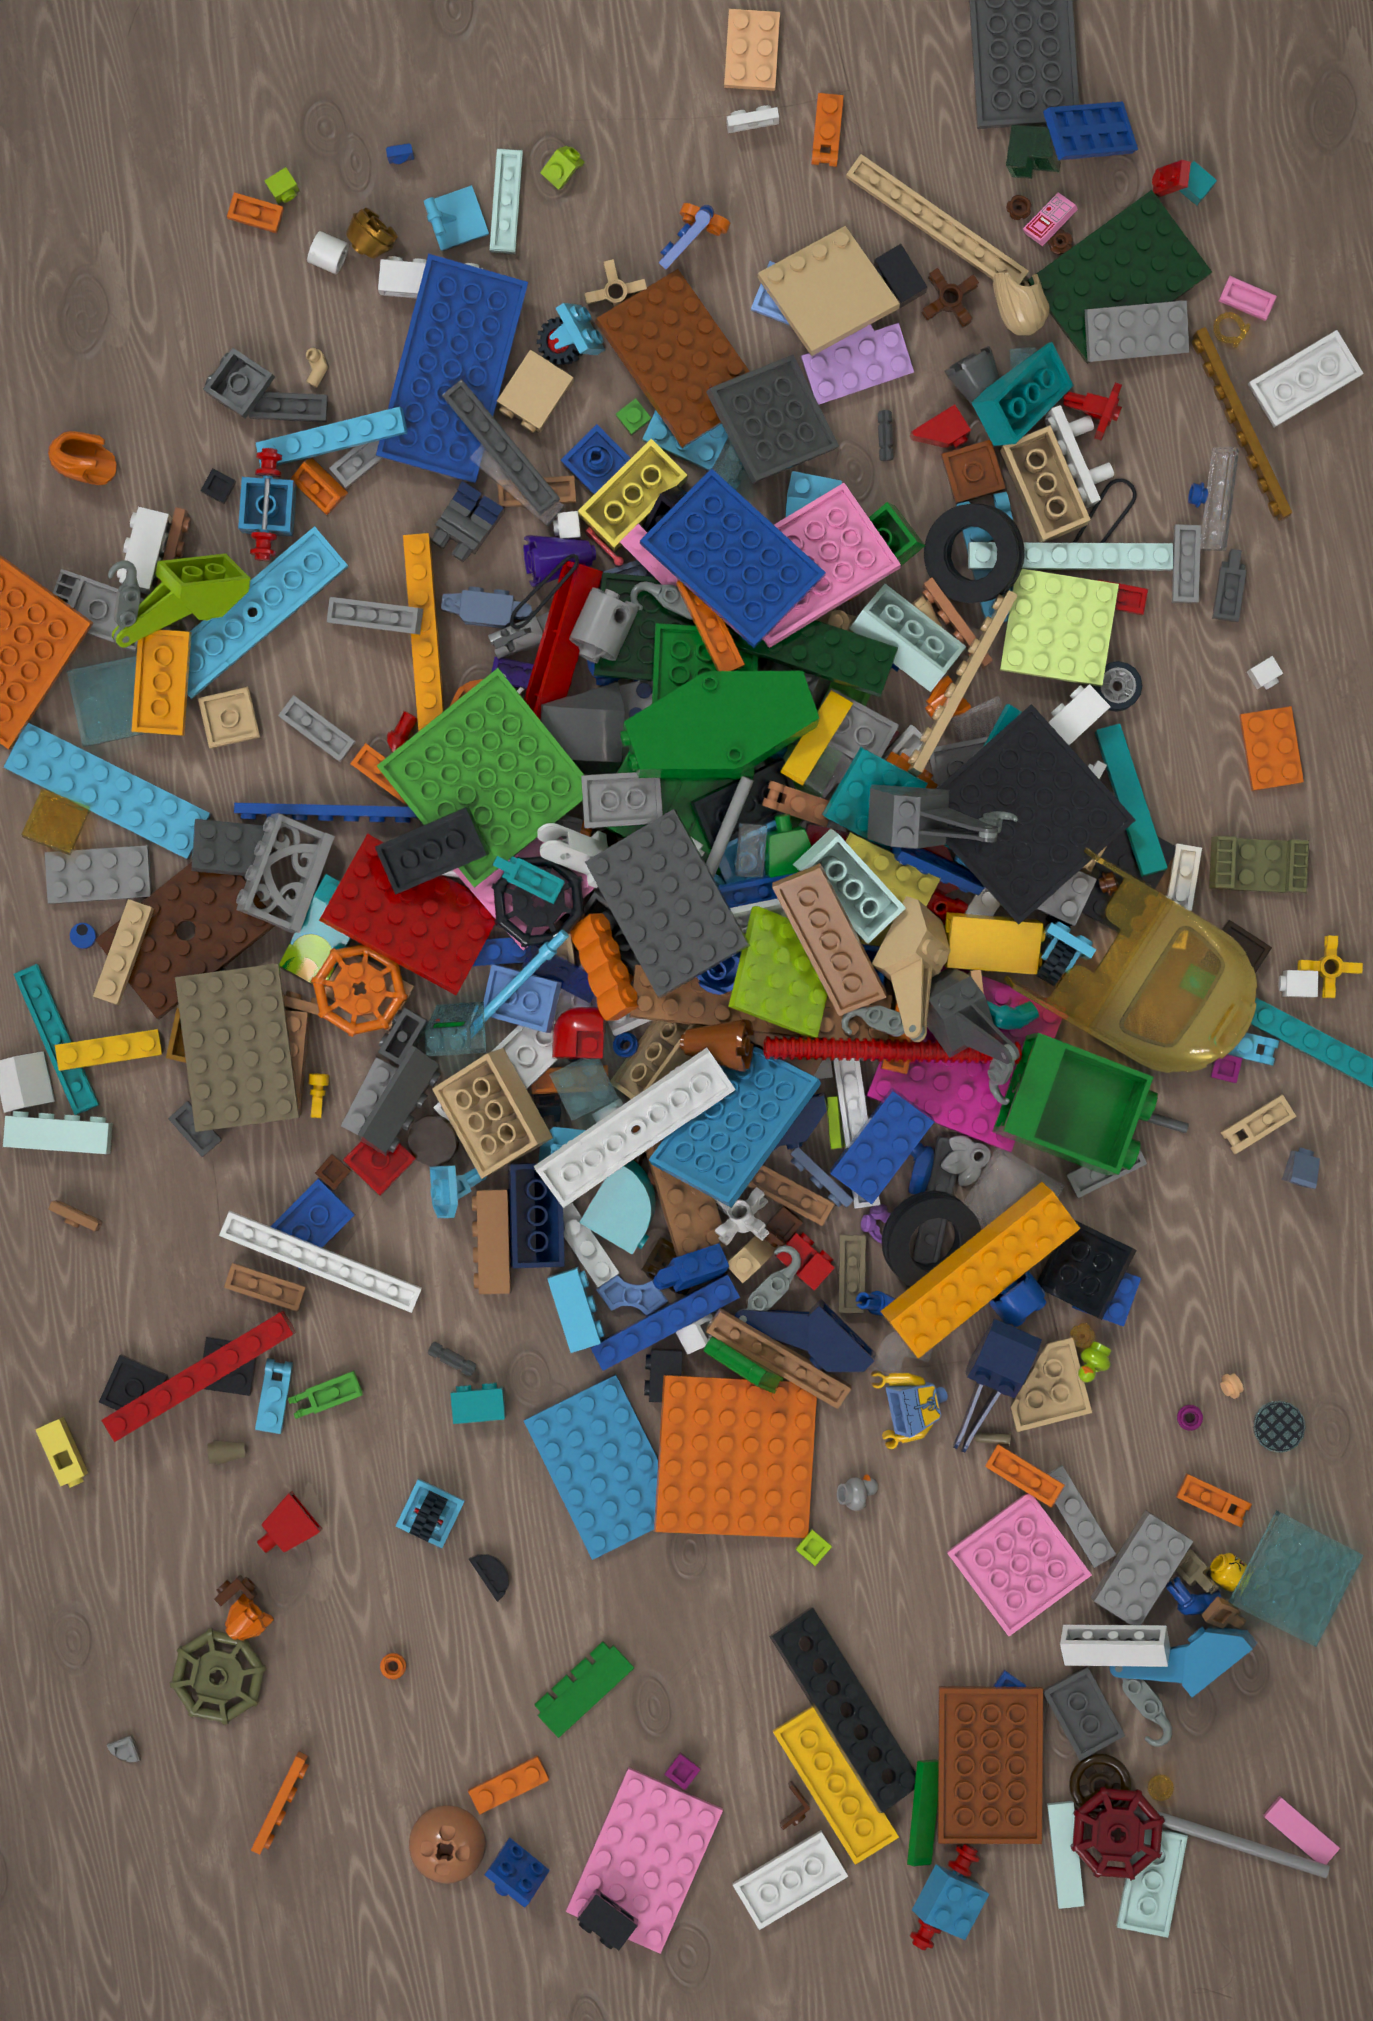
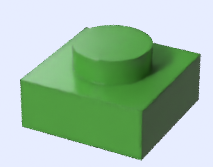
M636 398L616 413V417L631 436L652 419Z

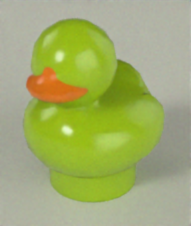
M1093 1341L1090 1348L1082 1351L1081 1359L1086 1365L1081 1366L1078 1371L1080 1380L1091 1382L1094 1380L1096 1372L1106 1371L1110 1368L1109 1355L1111 1350Z

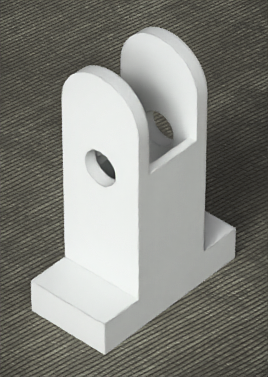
M555 823L542 825L537 831L538 839L544 842L540 846L541 857L587 875L588 885L597 888L598 886L585 861L608 848L606 834L597 831L592 837H589ZM561 836H566V837H567V838L564 839V840L558 839V838L561 837Z

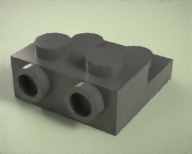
M232 348L229 353L222 357L220 366L215 373L207 378L203 390L210 397L246 419L275 376Z

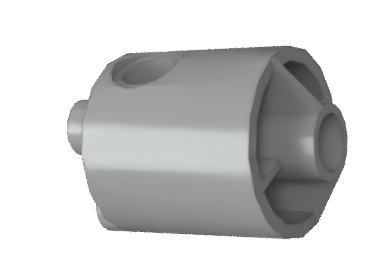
M593 587L569 640L579 647V655L588 661L598 663L600 657L616 661L637 615L639 606L629 601L624 603L619 600L620 595L614 591L606 589L604 592Z

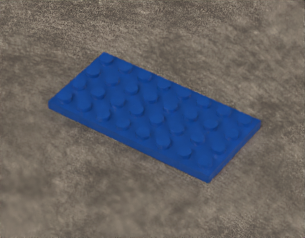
M428 253L388 409L403 408L408 433L380 440L376 456L476 483L485 448L448 405L442 395L462 379L492 416L494 415L528 286L527 281Z

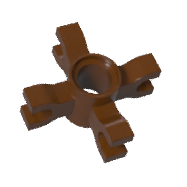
M938 268L930 272L928 279L939 292V297L936 301L922 309V315L926 321H929L942 310L953 312L961 327L964 328L971 323L972 317L962 305V297L978 287V280L973 274L959 285L948 284ZM953 293L957 297V301L948 303L944 300L943 295Z

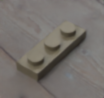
M840 1235L839 1313H865V1309H860L856 1305L862 1304L861 1302H856V1297L859 1293L865 1292L866 1235Z

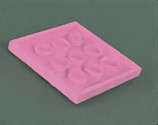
M1025 1493L947 1551V1554L1008 1636H1011L1092 1576L1036 1498L1028 1493Z

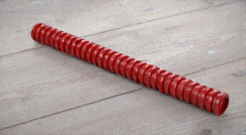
M766 1036L763 1045L765 1059H770V1057L778 1059V1057H781L782 1060H785L786 1057H789L790 1060H794L797 1057L798 1060H802L805 1057L806 1060H810V1058H814V1060L830 1058V1061H834L835 1058H838V1061H842L843 1058H846V1061H850L851 1058H854V1061H859V1059H862V1061H867V1059L875 1061V1059H878L879 1062H882L883 1059H886L887 1062H890L891 1059H894V1062H899V1059H902V1062H907V1060H910V1062H915V1060L923 1062V1060H926L927 1063H930L931 1060H934L935 1063H939L940 1060L943 1063H947L950 1060V1063H955V1061H958V1063H963V1061L971 1063V1061H974L975 1064H978L979 1061H982L983 1064H987L990 1061L991 1064L993 1057L970 1047L949 1058L937 1040L932 1042L930 1039L926 1042L923 1040L920 1042L910 1040L908 1042L907 1039L902 1041L899 1039L894 1041L887 1039L884 1041L883 1038H880L876 1041L875 1038H871L868 1041L867 1038H863L860 1041L859 1038L851 1040V1038H846V1040L838 1038V1040H835L834 1037H831L830 1040H827L826 1037H823L822 1040H819V1038L811 1040L810 1037H806V1039L790 1037V1039H787L786 1036H783L782 1039H779L778 1036H774L771 1039L770 1036ZM1015 1041L1014 1044L1019 1050L1020 1057L1014 1061L1015 1064H1019V1062L1021 1061L1022 1049L1019 1041Z

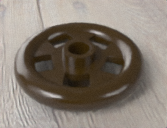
M1094 1754L1082 1759L1074 1767L1069 1781L1071 1796L1079 1808L1100 1791V1788L1095 1786L1098 1780H1103L1105 1782L1104 1786L1107 1789H1113V1783L1121 1784L1120 1790H1131V1778L1127 1768L1120 1760L1107 1754ZM1106 1765L1115 1770L1111 1777L1106 1772H1103ZM1093 1766L1096 1772L1087 1778L1084 1771ZM1087 1784L1091 1794L1083 1797L1080 1787ZM1111 1800L1112 1807H1123L1126 1803L1124 1800ZM1099 1805L1089 1814L1098 1815L1106 1807L1105 1805Z

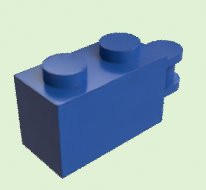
M720 1243L673 1258L667 1268L658 1271L653 1279V1284L660 1290L673 1286L675 1292L722 1277L729 1268V1264Z

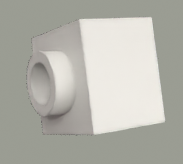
M578 511L557 513L558 520L553 521L555 536L582 540Z
M1271 656L1247 671V674L1256 689L1264 686L1267 690L1279 683L1277 677L1282 675L1283 672L1274 657Z

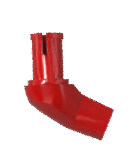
M403 711L394 731L391 730L387 734V743L392 753L409 740L408 736L417 721L416 716L406 711Z

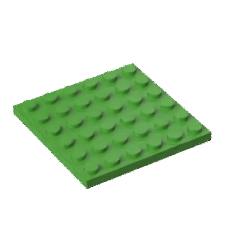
M499 668L494 670L377 765L378 769L423 825L469 806L489 852V855L459 867L460 871L474 888L499 869L493 866L497 856L509 861L512 856L514 857L538 837L537 831L542 825L556 823L583 801L581 776H584V774Z

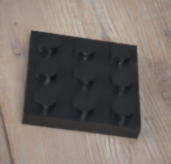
M1075 1220L1080 1229L1052 1251L1037 1282L1045 1292L1102 1320L1137 1250Z

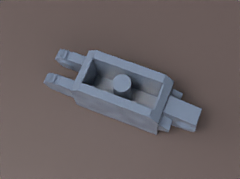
M469 587L468 590H462V593L443 594L441 610L459 615L465 625L504 629L511 626V615L521 602L515 601L514 596L509 595V591L495 589L494 593H486L484 588ZM525 603L518 610L514 619H528L533 613L531 605Z

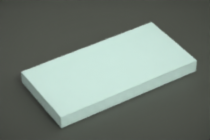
M1152 1829L1145 1830V1844L1151 1845ZM1162 1829L1161 1852L1163 1854L1161 1858H1157L1135 1876V1880L1130 1881V1879L1125 1878L1116 1924L1117 1928L1168 1938L1188 1838L1187 1834ZM1142 1850L1139 1853L1136 1852L1132 1856L1133 1858L1130 1859L1131 1864L1133 1865L1146 1853Z

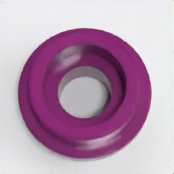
M1185 1405L1177 1413V1422L1183 1429L1193 1431L1201 1426L1203 1414L1198 1407ZM1187 1413H1193V1421L1187 1422L1185 1420Z

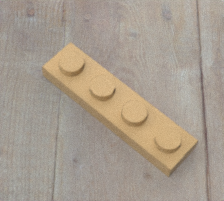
M128 899L93 997L118 1006L120 1005L154 908Z

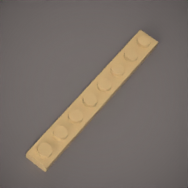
M860 154L846 174L847 179L992 280L996 273L1007 272L1020 285L1029 271L862 154Z
M1008 590L1003 596L999 594L991 607L995 609L991 618L987 616L980 627L983 633L979 640L975 638L968 649V652L971 653L967 662L963 660L956 671V674L959 675L955 684L951 682L946 689L944 696L947 699L944 705L939 704L932 716L935 720L932 727H927L920 738V741L923 743L919 751L915 749L908 760L911 766L907 772L912 775L918 776L923 772L1018 595Z

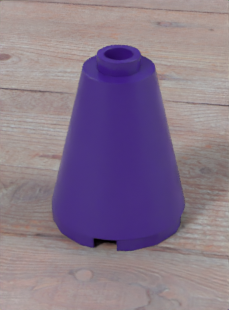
M537 535L524 537V540L528 541V545H523L525 569L527 574L532 573L533 580H529L532 587H536L568 555L576 554L579 558V564L588 567L592 566L593 561L596 560L595 546L590 545L587 540ZM571 558L568 561L575 562V558ZM562 567L546 583L559 579Z

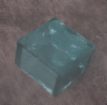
M581 1058L549 1074L571 1121H575L619 1099L600 1059Z

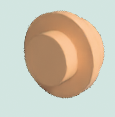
M1234 1373L1222 1376L1220 1385L1224 1394L1233 1399L1238 1398L1244 1390L1239 1377Z

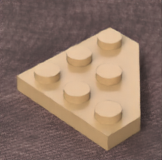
M1073 1337L1047 1343L1023 1386L1010 1405L1017 1432L1092 1413L1085 1383L1078 1376L1080 1364Z

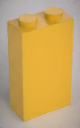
M947 912L945 933L951 951L944 966L947 968L1037 974L1038 968L1042 965L1040 946L1041 942L1045 940V927L1037 919H1024L1018 925L1012 917Z

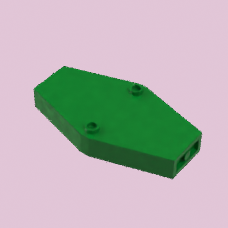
M709 671L696 676L625 720L620 737L623 746H628L631 754L628 755L629 765L632 771L636 770L638 778H731L745 773L815 729L820 718L803 671Z

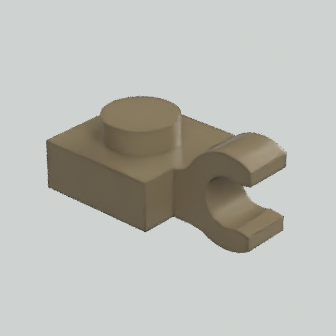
M1189 1549L1176 1568V1572L1190 1586H1194L1198 1582L1207 1593L1210 1592L1212 1595L1219 1588L1206 1575L1210 1567L1194 1550Z

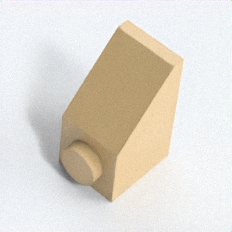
M754 1235L727 1260L729 1269L744 1283L780 1246L777 1245L775 1248L765 1239L762 1241Z

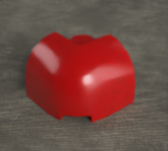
M598 1007L570 1008L558 1017L553 1029V1059H603L606 1021Z

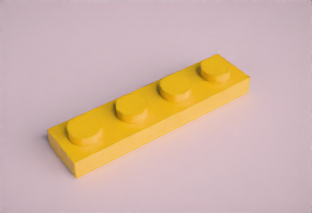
M158 1029L55 1045L59 1071L162 1055Z

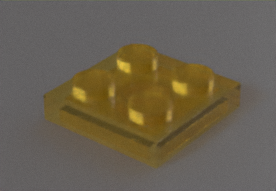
M41 789L21 834L22 838L71 855L90 812V807Z

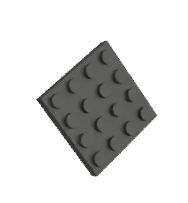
M794 355L728 380L706 391L752 484L839 447Z

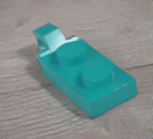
M497 856L493 863V866L504 871L502 877L507 879L508 882L552 904L555 903L565 883L564 880L513 856L510 861Z

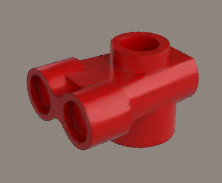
M935 889L926 907L939 917L945 926L947 912L964 914L968 904L959 898L955 900L949 898L941 890Z

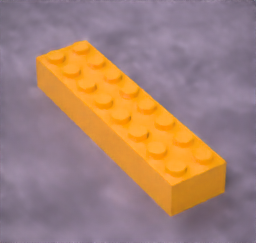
M1041 1182L880 1312L919 1359L1076 1233L1080 1227L1055 1193Z

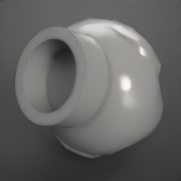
M867 1474L864 1475L863 1480L857 1477L850 1478L845 1484L838 1486L837 1500L840 1504L846 1505L850 1510H862L866 1507L867 1495L871 1496L877 1492L878 1483Z

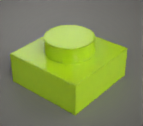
M811 1529L795 1550L816 1566L832 1545Z

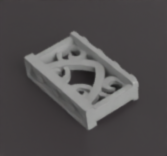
M280 813L271 814L264 822L263 831L265 833L262 841H259L255 847L254 855L256 857L254 863L246 871L245 879H247L244 889H241L237 896L236 903L238 906L236 910L278 926L288 932L300 933L335 836L316 830ZM287 827L291 830L293 845H289V838L285 834H283L284 840L282 842L277 841L276 836L280 828ZM299 832L315 838L314 843L299 844ZM272 847L276 849V851L270 854ZM298 853H301L300 860L302 858L307 859L305 867L299 866ZM292 854V866L296 873L301 876L300 882L288 883L278 891L270 866L279 859ZM289 889L295 891L293 899L289 898V894L285 898L282 897ZM258 891L263 894V898L260 901L272 899L270 905L264 909L257 908L253 903L255 893ZM277 906L287 917L286 920H283L269 913Z

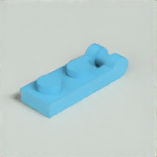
M1244 1032L1238 1042L1225 1054L1273 1066L1275 1061L1273 1055L1275 1048H1278L1279 1040ZM1258 1044L1265 1046L1263 1055L1256 1054Z
M267 1358L255 1430L277 1434L282 1433L293 1362L285 1361V1363L275 1362V1359ZM274 1372L282 1374V1381L273 1379Z

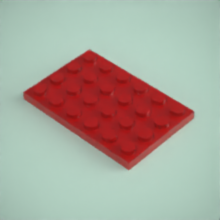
M367 833L319 921L450 993L457 995L494 927V920L496 919L471 890L444 875L435 877L395 895L375 849V846L384 842Z

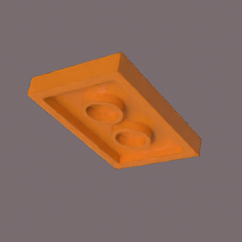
M1292 706L1240 714L1251 790L1255 791L1303 783L1304 779Z

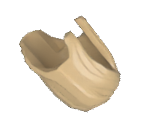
M999 272L993 277V287L1003 322L1007 329L1017 336L1034 334L1045 324L1049 315V303L1043 293L1038 275H1032L1035 284L1029 286L1028 281H1023L1022 285H1019L1012 279L1009 273Z

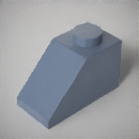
M1299 1147L1298 1152L1291 1151L1282 1180L1306 1188L1316 1189L1320 1159L1313 1157V1151Z

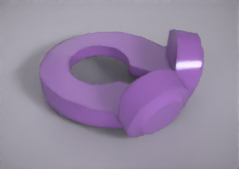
M880 1204L871 1207L870 1214L864 1215L861 1220L862 1231L869 1232L872 1238L881 1244L882 1235L879 1231L880 1227L876 1225V1220L880 1219L886 1223L891 1214L888 1212L886 1205Z

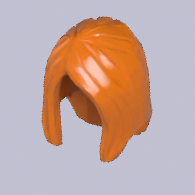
M76 431L63 432L52 441L48 449L51 466L58 473L69 479L93 485H106L113 479L117 469L115 456L102 446L105 445V439L99 435Z

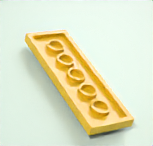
M813 1706L773 1730L775 1737L855 1865L899 1838L884 1812L879 1813Z

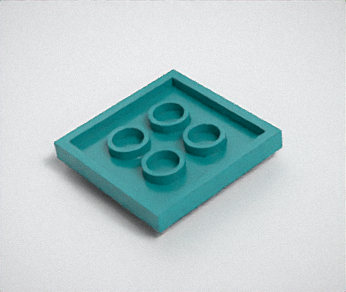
M860 747L822 815L867 839L871 785L926 788L928 783ZM869 840L888 851L891 849V846Z

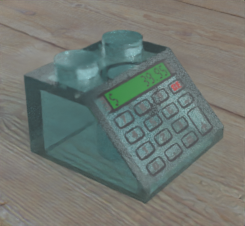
M484 1002L436 1005L425 1029L426 1055L430 1057L485 1054Z

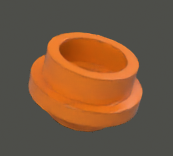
M397 1653L387 1654L380 1663L382 1674L388 1679L400 1678L406 1670L405 1659ZM392 1661L396 1662L398 1669L391 1670L389 1663Z

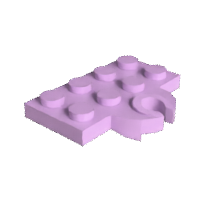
M899 323L875 331L870 324L813 356L810 353L801 355L811 391L818 405L914 373Z

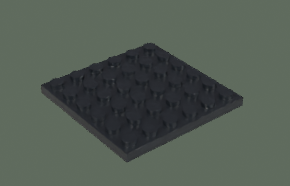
M1032 704L937 788L950 790L949 808L977 820L982 818L984 813L993 811L1008 812L1017 816L1018 820L1016 822L1003 819L1002 829L1000 833H997L996 842L947 837L946 844L1018 925L1136 821ZM948 823V827H953V828H959V829L969 830V829L962 828V827H959V826L952 825V824H949V823Z

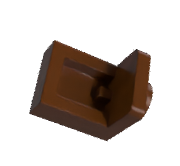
M783 1205L766 1224L765 1229L768 1230L769 1234L764 1239L775 1248L777 1245L784 1246L803 1224V1220Z
M239 1575L232 1583L227 1579L217 1588L216 1591L219 1594L214 1600L222 1606L239 1590L249 1600H252L257 1595L255 1591L256 1586L248 1577L243 1578Z

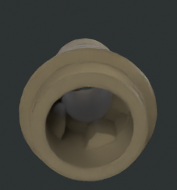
M213 1440L214 1443H207L209 1464L215 1463L217 1466L239 1458H245L244 1442Z

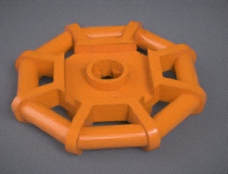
M363 944L331 949L326 961L316 976L311 979L319 1008L318 1016L342 1029L350 1037L360 1033L388 1029L395 1014L408 998L404 989L400 965ZM363 954L362 962L346 965L342 960L343 958ZM368 955L385 965L386 968L379 971L367 963ZM338 963L341 970L335 980H325L335 964ZM388 973H391L395 992L386 991L384 976ZM360 983L365 984L364 989L367 991L365 995L360 993L356 996L354 994L355 989L352 986L354 984L359 985ZM325 987H331L334 992L335 1003L330 1006L328 1005ZM385 997L393 999L384 1014L381 1015L378 1008ZM338 1007L352 1016L351 1023L333 1011ZM365 1014H373L377 1019L356 1024L357 1017Z

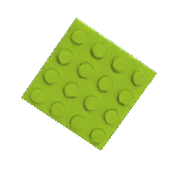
M754 906L751 909L745 934L750 946L741 951L729 1007L811 1039L818 1038L828 994L789 919L762 907Z

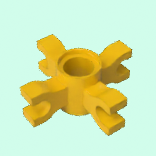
M1324 936V957L1318 961L1298 960L1297 970L1318 971L1319 976L1323 978L1322 998H1335L1336 977L1342 973L1360 974L1363 972V963L1343 962L1337 956L1338 936ZM1327 960H1332L1336 965L1333 974H1328L1324 969V964Z

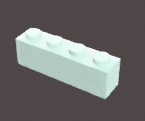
M13 1111V1116H5L3 1147L110 1154L113 1123H106V1117L90 1116V1121H80V1116L65 1115L64 1119H54V1114L39 1113V1118L28 1117L29 1112Z

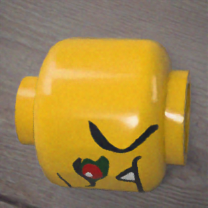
M1232 1553L1220 1554L1214 1558L1210 1565L1212 1580L1226 1591L1233 1592L1247 1585L1249 1567Z

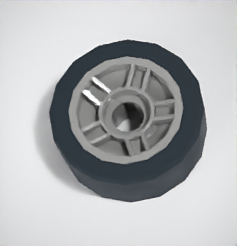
M1120 661L1106 664L1102 687L1092 685L1096 692L1110 705L1108 710L1114 712L1126 710L1135 704L1141 695L1143 686L1141 676L1136 668ZM1114 682L1122 683L1120 691L1113 689L1112 685Z

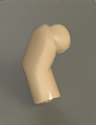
M310 348L306 352V358L309 360L312 372L306 382L317 388L328 369V365L322 351Z

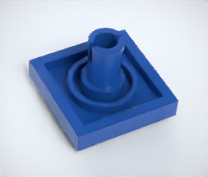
M596 424L560 461L594 495L631 458Z
M509 1838L484 1875L495 1883V1890L499 1895H509L525 1908L531 1902L550 1870Z

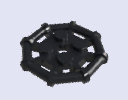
M541 856L520 859L536 867L547 866L546 872L550 874L553 868L568 881V883L563 885L554 904L543 899L546 903L545 906H537L535 908L532 905L534 903L532 899L534 894L518 886L514 890L506 888L510 882L502 876L495 884H492L491 888L494 890L496 915L494 922L522 944L521 947L543 945L545 942H550L561 930L569 934L582 918H585L582 877H578L569 868L544 859ZM572 888L573 909L565 907L564 891ZM504 892L512 895L513 911L506 914ZM563 912L570 913V917L557 931L554 925L556 920ZM517 916L528 925L526 933L521 931L509 919ZM549 926L552 934L531 935L533 927Z

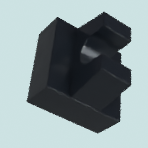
M560 1093L534 1095V1104L544 1122V1117L550 1115L554 1116L555 1122H560Z

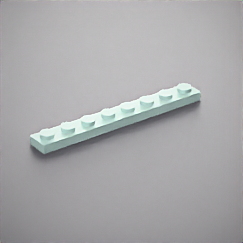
M969 542L968 569L993 570L997 560L995 542ZM1023 542L1024 563L1022 569L1171 571L1173 569V543Z

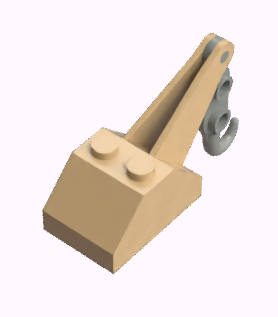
M908 896L905 897L902 904L906 909L894 919L872 962V965L892 982L899 1012L883 1006L861 1007L843 1015L841 1021L842 1028L847 1034H852V1030L848 1026L849 1020L854 1016H859L871 1028L892 1036H901L905 1033L914 1042H920L926 1037L931 979L940 973L943 965L947 962L951 950L942 921L919 900Z

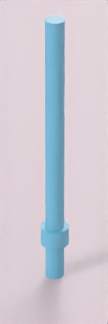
M561 930L550 942H545L539 948V953L460 1033V1036L467 1041L546 960H551L557 953V949L569 937L568 933Z

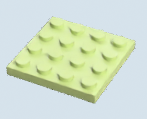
M1022 569L1013 585L1012 592L1018 596L1009 611L1000 671L1102 687L1119 584Z

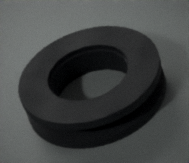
M964 504L947 510L933 523L925 541L924 562L929 577L934 579L947 597L959 602H986L997 598L999 594L1003 595L1018 579L1024 563V543L1017 525L1005 512L987 504ZM969 527H979L986 530L993 537L997 547V560L993 570L986 577L978 580H970L962 576L955 569L951 558L955 537L962 530Z
M942 1191L920 1192L902 1201L888 1217L882 1233L883 1255L891 1270L905 1284L911 1287L980 1232L981 1226L975 1214L957 1197ZM935 1218L950 1221L954 1227L955 1239L947 1255L937 1262L929 1264L917 1263L913 1260L909 1252V1243L917 1227L927 1220Z

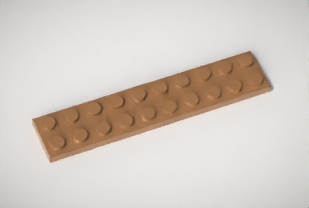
M635 965L633 988L638 995L637 1004L639 1007L630 1011V1018L697 1026H709L745 1019L751 1021L753 1032L806 1038L804 1035L729 1007L732 991L721 995L712 994L698 984L699 980L697 977L659 998L641 965ZM827 995L818 1034L819 1040H822L823 1037H826L827 1040H830L831 1037H834L835 1040H838V1038H843V1040H846V1038H851V1040L859 1038L860 1041L863 1038H867L868 1041L871 1038H875L876 1041L880 1038H883L884 1041L888 1039L889 1034L871 1028L859 1016H854L849 1020L848 1026L852 1030V1034L844 1032L841 1024L843 1015L839 1016ZM887 995L886 998L864 1007L883 1006L891 1009L892 995Z

